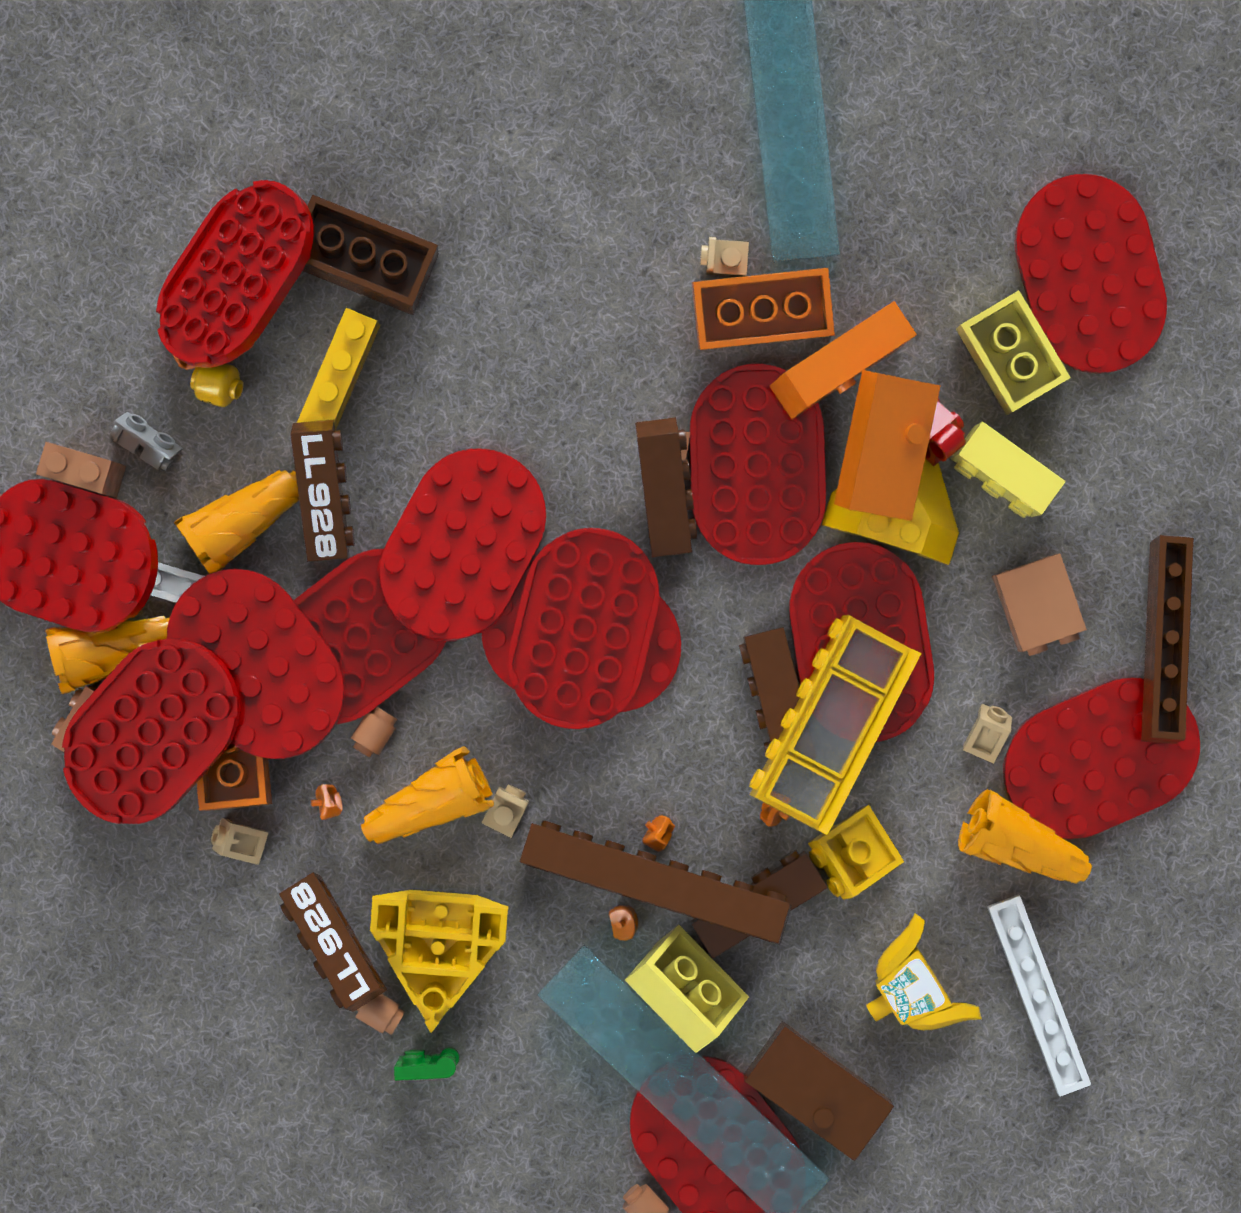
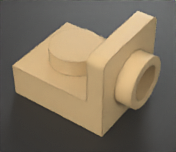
M709 237L708 245H702L700 265L707 266L706 274L747 276L749 242L716 240V237Z
M981 704L978 710V718L964 743L963 751L994 764L1011 732L1012 717L1000 707H989Z
M509 784L506 789L499 786L493 798L494 806L488 809L482 824L512 838L529 803L528 800L524 799L526 793Z
M222 818L220 824L214 828L212 833V849L221 856L259 865L268 832Z

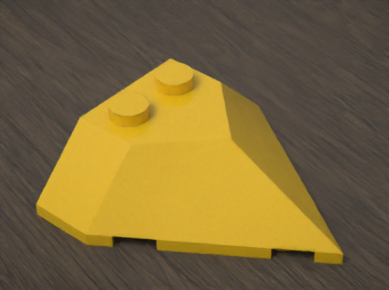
M925 459L912 521L843 508L834 504L837 489L831 493L822 520V526L851 535L856 534L946 565L950 564L959 531L939 463L933 467Z
M404 890L372 897L370 931L386 953L388 962L411 1001L419 1009L430 1033L433 1032L448 1010L454 1006L484 969L494 953L505 943L508 906L478 895L421 890Z

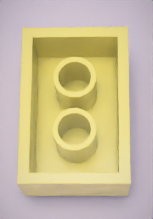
M1019 290L956 328L1006 415L1071 378Z
M983 421L971 429L965 438L966 444L951 457V460L956 462L955 470L968 479H971L973 476L983 482L981 488L997 499L999 496L1006 498L1011 502L1008 507L1023 518L1026 516L1035 517L1042 515L1066 482Z
M680 925L661 938L625 979L636 993L695 1053L722 1033L749 998Z

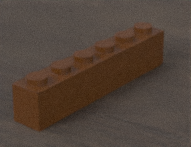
M1160 535L1150 542L1141 737L1143 742L1176 744L1184 741L1186 736L1194 538Z

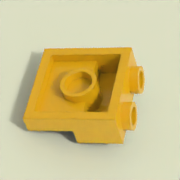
M869 805L862 807L839 824L833 825L828 835L822 833L808 842L812 849L809 851L812 863L818 868L823 867L829 877L827 880L829 890L836 897L841 896L843 900L857 896L904 863L903 858Z

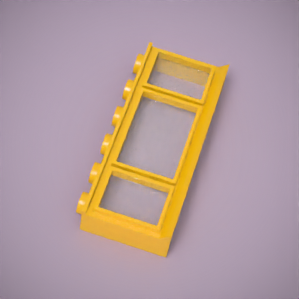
M843 615L841 619L836 618L827 634V636L831 637L825 649L821 648L817 652L812 662V666L815 669L810 679L805 678L799 686L796 694L799 700L794 710L789 708L781 722V727L784 729L779 739L774 738L765 753V757L768 760L763 770L757 769L749 784V787L753 788L750 793L752 797L826 835L829 834L922 654L862 623L851 615Z

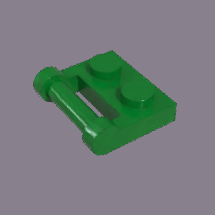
M447 1047L440 1054L425 1055V1050L405 1051V1056H399L394 1066L395 1081L449 1078L456 1071V1065L460 1058L459 1052L452 1047Z

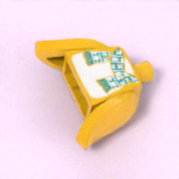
M914 913L909 925L888 946L878 960L876 967L878 978L875 982L882 995L866 1004L870 1014L877 1022L893 1012L901 1025L907 1024L912 1029L923 1031L934 1030L967 1020H982L978 1006L968 1003H951L949 996L917 947L923 934L925 920Z

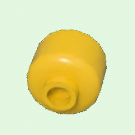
M226 363L211 368L195 367L191 376L190 386L194 390L196 398L218 407L230 405L234 399H239L243 391V381L240 380L239 371L231 364Z

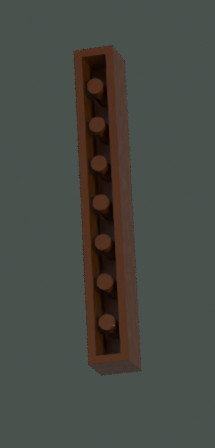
M542 820L541 826L531 824L519 861L526 866L774 944H781L792 908L790 903L785 902L787 897L785 895L767 890L766 896L753 892V885L737 880L734 881L733 886L720 882L721 875L702 870L701 876L688 872V865L670 860L669 865L656 862L657 856L641 850H638L637 855L624 852V845L606 840L605 845H600L592 842V835L574 830L573 835H568L560 832L562 826Z

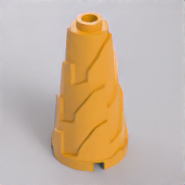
M278 470L261 481L247 485L229 496L224 495L199 510L180 517L174 522L209 574L222 571L225 565L254 543L256 537L268 529L281 514L299 501L296 472L293 470L288 473L286 470L282 472Z
M159 616L136 621L129 620L118 625L117 629L97 633L79 631L68 627L56 628V626L45 629L55 676H59L60 679L58 686L61 694L71 693L76 688L107 678L115 667L134 649L149 642L167 639L169 618Z
M463 746L435 763L436 766L420 775L410 785L384 800L385 803L365 815V822L361 824V829L369 842L374 840L375 843L381 844L400 836L404 838L426 828L445 824L462 816L466 818L493 807L494 800H485V798L493 794L477 760L473 758L466 761L463 756L469 754L470 751Z
M986 789L975 799L967 814L973 815L970 823L967 824L963 821L958 839V847L961 852L968 855H973L998 865L1003 863L1030 874L1035 872L1055 880H1065L1077 884L1079 881L1084 882L1091 872L1092 864L1089 863V857L1081 849L1056 835L1053 829L1030 817V814L992 790Z

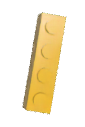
M349 308L345 309L297 423L334 420L336 431L381 326L377 320Z

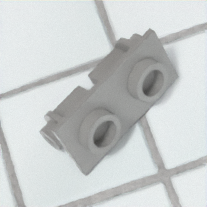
M126 412L113 422L115 426L110 432V435L114 437L113 441L133 454L136 453L140 445L143 446L144 450L139 458L158 471L161 469L168 471L173 463L171 458L183 449L175 443V440L170 435L156 431L147 425L145 419L139 415Z

